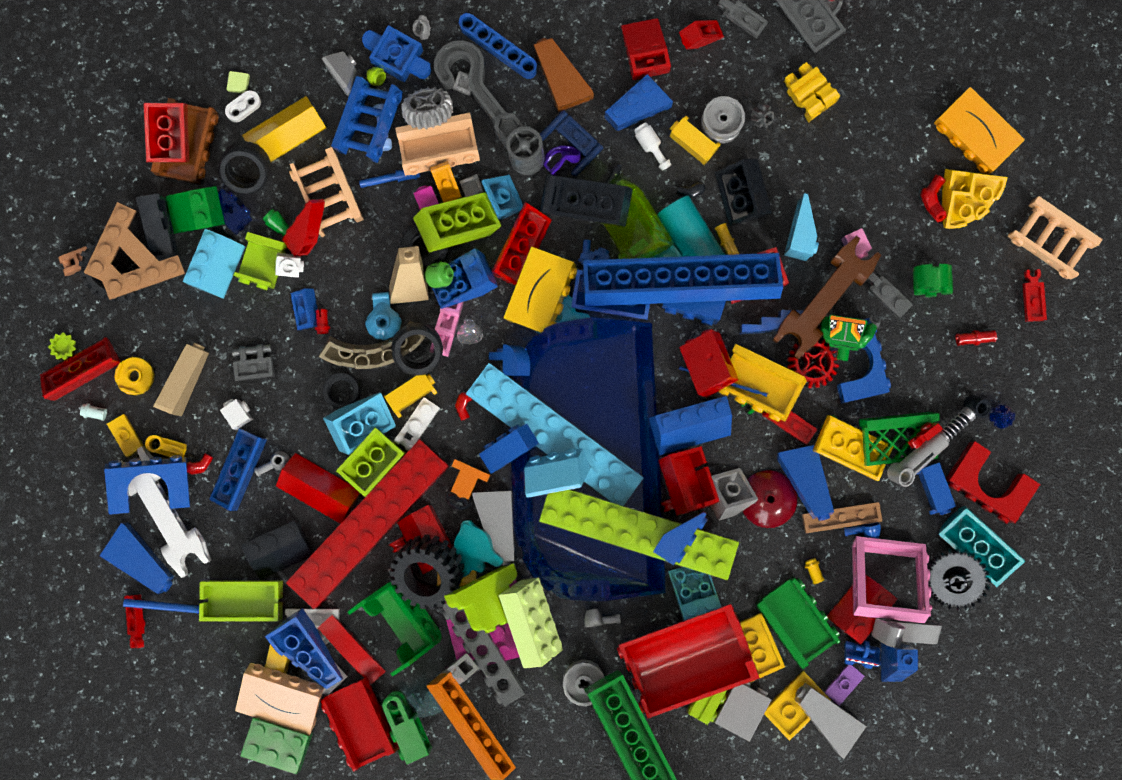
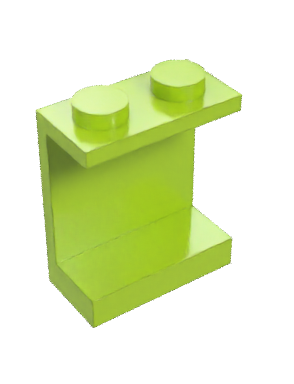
M247 232L245 239L248 241V245L239 273L234 272V276L239 279L238 282L249 285L251 282L257 284V288L266 291L268 288L274 289L278 275H275L277 253H286L287 246L283 242Z

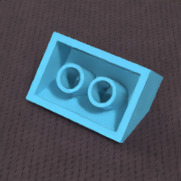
M205 229L183 282L224 299L245 246L223 235Z
M571 448L562 453L552 452L547 456L540 457L537 455L531 457L524 468L526 497L582 487L590 470L583 448L577 450Z

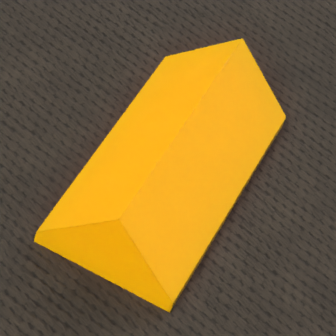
M307 96L242 136L245 141L253 142L262 147L272 162L326 129V126Z

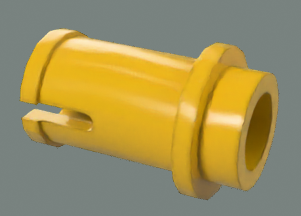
M816 558L805 561V568L808 569L812 583L817 584L824 581L825 579L818 565L819 561Z

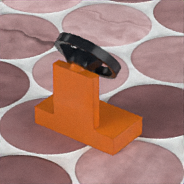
M455 459L452 467L459 469L460 472L454 485L446 493V501L452 508L464 510L473 501L472 491L478 478L488 482L491 475ZM449 499L462 502L464 506L454 505Z

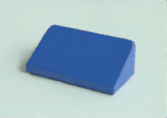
M302 289L290 293L297 330L317 327L315 311L318 308L314 289Z

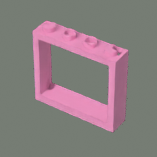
M856 536L852 544L854 615L925 623L928 617L931 616L932 605L929 604L931 587H928L930 569H927L929 555L926 553V544ZM865 552L915 558L918 610L866 604Z

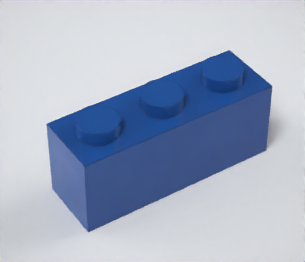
M517 424L508 430L510 434L504 433L496 438L498 442L492 441L484 446L485 450L479 455L491 474L539 444L528 424L521 427Z

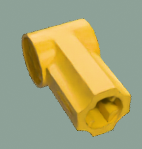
M157 435L149 436L145 441L148 451L168 457L174 455L184 457L187 450V444ZM155 439L160 441L158 449H153L152 442Z

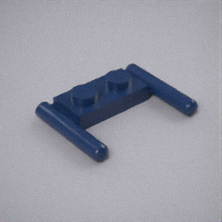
M564 110L540 133L542 141H544L556 129L561 136L585 156L571 171L574 177H577L604 149Z

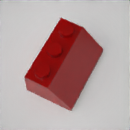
M144 103L146 162H190L187 104Z
M427 505L397 522L406 542L410 539L413 540L415 536L420 535L422 539L424 535H430V539L438 536L440 537V542L443 543L446 540L449 542L447 546L449 548L453 547L432 505ZM417 562L422 574L434 569L429 564Z
M865 574L866 604L892 607L897 598ZM853 584L827 615L832 623L859 644H862L872 632L876 619L854 615Z

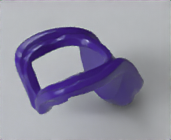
M565 145L554 147L545 155L544 167L550 172V175L557 176L555 172L559 170L565 160L571 163H578L580 161V151ZM561 153V159L551 169L547 165L548 161L554 154Z

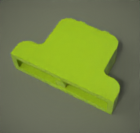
M514 563L501 566L445 595L447 605L458 610L464 609L469 624L474 631L484 630L485 633H490L496 630L497 625L507 624L508 621L499 595L507 590L509 584L513 583L512 581L517 577Z

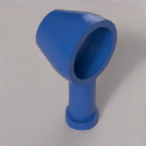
M880 522L844 527L845 537L863 533L867 538L879 539L881 531Z

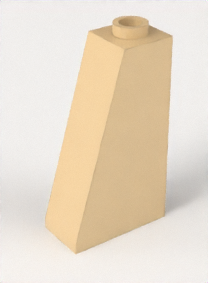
M418 246L398 249L389 285L390 304L429 300L428 285L424 278L425 272Z
M195 343L193 346L186 344L153 407L173 415H183L209 354L203 351L205 347Z

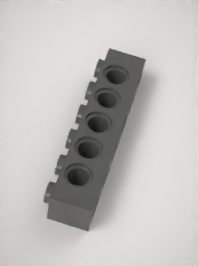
M445 603L442 606L444 608L442 610L443 615L447 620L451 619L454 624L452 627L457 637L461 636L465 643L462 644L468 654L472 653L475 658L473 662L479 668L478 671L482 669L485 674L483 679L488 687L492 686L495 690L494 697L499 704L503 703L504 707L525 695L524 688L491 635L482 630L477 631V637L469 638L467 636V629L471 628L468 619L461 622L456 618L457 612H465L464 609L451 608ZM485 645L488 649L487 654L480 655L477 652V647ZM489 662L497 663L498 670L490 671L487 668V664ZM506 679L509 683L508 687L500 688L498 680Z

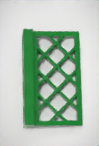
M920 412L859 419V427H862L864 466L900 463L907 457L904 453L909 446L907 442L917 436L916 434L921 431L920 428L924 424L940 421L939 413ZM907 427H911L915 431L909 439L903 434ZM889 429L897 432L891 441L885 436ZM868 431H875L879 434L873 443L869 440ZM900 436L907 441L901 449L894 444ZM882 438L889 443L883 452L876 446ZM891 447L898 451L893 459L886 455ZM875 449L880 455L876 460L870 461V453Z

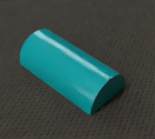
M689 196L675 201L657 214L656 217L682 257L725 255Z
M966 506L954 512L939 530V535L955 550L958 548L960 553L967 550V555L975 553L974 559L982 558L980 564H987L984 570L990 571V575L985 577L990 578L991 583L996 587L1025 562L1021 555Z

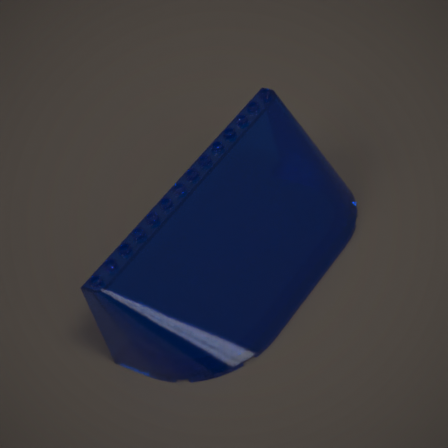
M590 317L560 322L546 327L542 333L535 335L524 348L530 358V376H515L514 382L643 477L624 506L662 517L659 453L649 418L657 415L652 323ZM535 446L511 462L514 529L518 547L521 546L524 555L522 559L533 578L539 577L540 583L545 590L552 591L557 597L576 601H610L666 593L664 560L539 522L547 494L526 497L524 468L531 457L537 455L542 457L547 456V454ZM583 482L582 487L571 489L607 500L585 482Z

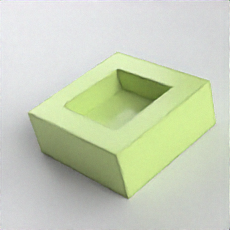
M230 71L227 91L242 94L248 90L249 74Z

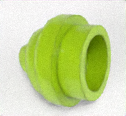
M380 67L368 69V82L373 86H380L386 79V73Z

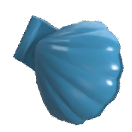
M389 292L372 293L374 309L368 315L365 322L367 331L375 339L388 340L394 337L400 329L401 318L397 312L391 309Z

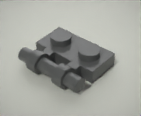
M261 343L253 347L240 346L238 349H232L233 357L240 356V361L233 362L235 381L275 376L273 358H265L264 355L266 352H272L271 344L263 345ZM257 354L258 359L248 360L247 356Z

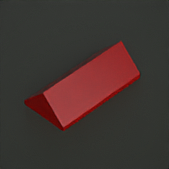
M525 202L492 270L493 275L516 286L531 247L539 248L552 219Z
M107 337L40 374L42 396L45 399L55 401L119 365L121 361Z
M297 453L282 468L276 487L340 524L347 518L361 494L351 484Z

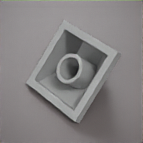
M343 51L323 57L322 60L328 71L349 97L357 76L355 60L351 55L346 56Z
M740 468L712 475L720 502L711 505V508L718 521L733 517L757 502L758 498Z

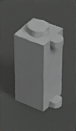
M466 653L439 674L451 672L453 678L456 679L458 684H461L479 668Z

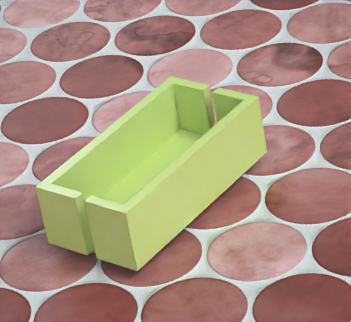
M539 577L520 580L499 595L523 668L542 667L552 659L551 657H555L563 650Z

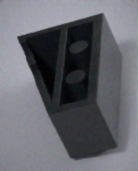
M159 193L136 197L143 232L147 241L146 248L157 260L177 256L176 238L166 198Z

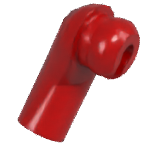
M467 392L460 393L455 403V408L461 421L470 418L466 405L472 399L466 395Z
M205 453L200 462H187V472L192 475L205 472L213 457Z

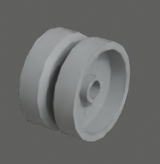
M720 96L711 100L707 104L701 118L703 134L714 143L725 144L733 141L739 135L745 122V112L742 105L737 100L727 96Z
M582 659L573 662L567 667L563 675V689L567 698L579 706L591 705L584 688L604 678L603 671L591 660ZM584 679L585 681H588V683L586 685H582L580 680Z

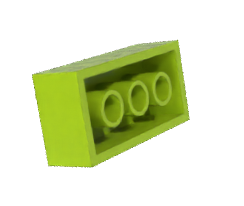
M486 192L422 208L413 218L428 252L491 236L501 227Z

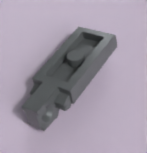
M720 0L717 5L724 11L723 14L726 18L756 39L768 23L766 19L739 0Z
M872 272L866 280L871 285L869 288L872 291L871 293L898 319L913 306L883 276L879 278Z

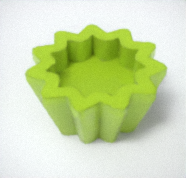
M63 332L61 335L55 334V338L50 339L51 345L48 346L51 349L50 354L55 355L56 359L62 358L66 360L69 356H73V351L76 350V341L72 340L71 335L66 336Z

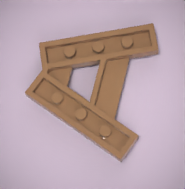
M118 202L84 271L85 274L103 282L109 300L185 274L178 255L158 261L134 236L129 227L137 211ZM120 247L140 267L139 269L121 275L112 265Z

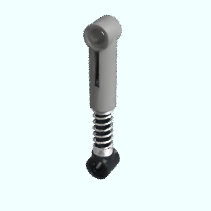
M975 395L968 396L964 401V408L955 416V419H951V422L947 423V426H943L942 431L929 441H925L919 448L913 450L900 463H894L889 467L887 471L888 478L904 487L911 485L915 475L949 445L950 439H953V435L956 436L957 432H961L960 429H964V425H968V422H972L978 417L985 418L989 415L991 403Z

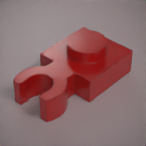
M928 422L920 428L921 431L916 434L917 436L910 439L907 443L911 449H917L943 429L939 423Z

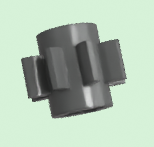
M758 104L752 110L751 120L755 121L754 126L767 128L773 122L774 112L770 111L771 106Z

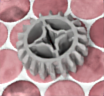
M427 87L426 89L421 88L419 91L414 90V93L408 94V98H405L404 103H402L403 118L408 125H411L412 128L417 127L419 130L422 128L427 130L437 125L441 126V123H446L453 113L452 99L447 91H443L442 88L437 90L436 87L432 89Z

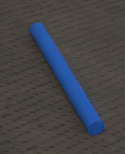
M124 599L123 607L199 613L198 605Z

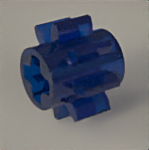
M998 405L990 413V421H994V426L1001 429L1007 428L1009 425L1012 426L1015 420V412H1011V407L1007 405Z

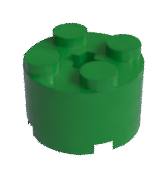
M925 264L914 267V295L936 297L937 293L943 295L953 294L952 265L939 264V266H933L932 264Z

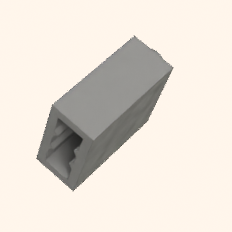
M748 682L727 691L726 694L728 696L724 704L720 705L714 723L750 742L771 699L767 696L768 692L759 687L755 690L750 687L751 683Z

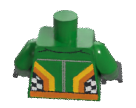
M830 309V313L826 314L821 321L820 330L823 332L825 342L830 347L838 348L836 359L848 361L850 350L859 351V349L864 348L872 340L877 328L880 327L881 318H879L878 322L872 321L873 315L870 316L869 321L834 316L832 309Z

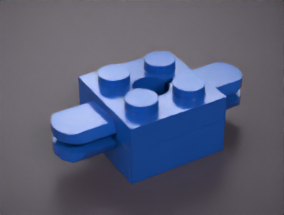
M389 25L383 35L372 30H368L363 34L362 42L364 47L372 51L369 57L372 65L382 68L386 73L404 83L410 73L420 79H425L430 75V63L420 57L423 48L422 44Z

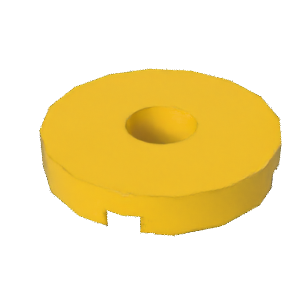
M130 357L119 363L115 370L114 378L121 391L130 395H140L151 388L155 374L149 362L142 358ZM133 371L139 373V378L136 381L130 379V374Z

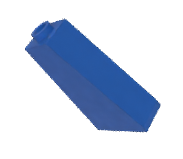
M815 445L778 453L777 461L812 519L818 518L819 521L829 519V515L834 513L820 456L813 451Z
M121 523L100 554V557L155 593L167 592L173 584L171 580L174 576L129 523Z
M881 642L882 682H902L918 670L917 649L901 643L900 648H893Z

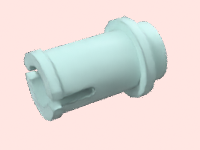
M87 403L82 405L80 415L84 418L91 417L104 421L107 409L94 407Z

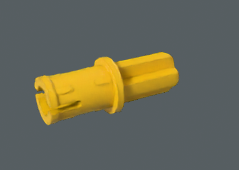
M726 223L717 226L715 230L721 240L720 245L724 247L727 255L739 254L734 243L735 239L731 237Z

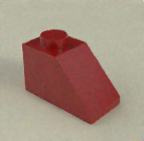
M717 20L694 21L679 32L682 44L686 49H697L724 38Z

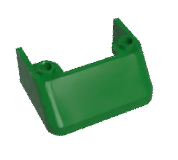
M390 581L350 609L348 614L350 615L362 607L370 616H376L379 613L383 615L402 643L396 652L402 665L390 673L393 677L437 645L442 639V634L427 611L421 609L418 603L415 607L410 605L411 600L408 598L404 601L401 598L403 594L401 592L397 594L395 591L397 585H392Z

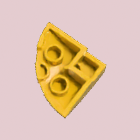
M945 169L944 179L946 182L943 184L942 208L945 210L947 217L943 220V227L948 229L967 226V223L984 217L990 211L989 208L994 201L1000 199L1008 177Z

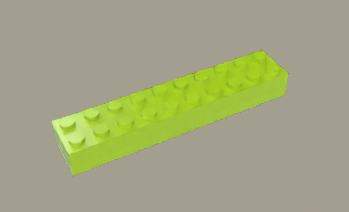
M571 489L548 493L539 521L661 560L664 559L653 552L665 533L681 525V523ZM697 529L694 533L697 535L691 546L686 545L683 550L686 552L680 563L675 562V564L728 580L739 541Z

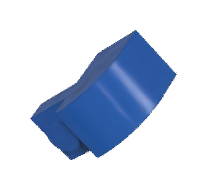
M503 344V349H497V352H489V360L503 361L504 375L530 376V358L523 347Z

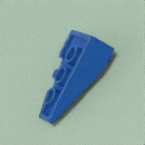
M303 608L286 618L265 636L279 655H284L292 661L294 666L302 668L310 678L325 689L330 688L343 679L318 630Z

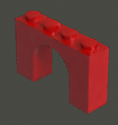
M975 441L969 442L946 477V481L950 483L948 486L957 492L960 490L965 493V498L974 503L977 501L982 504L981 508L988 513L994 512L997 514V519L1003 523H1016L1040 484L1025 474H1017L1008 490L1002 496L997 498L989 497L979 486L978 474L991 451Z

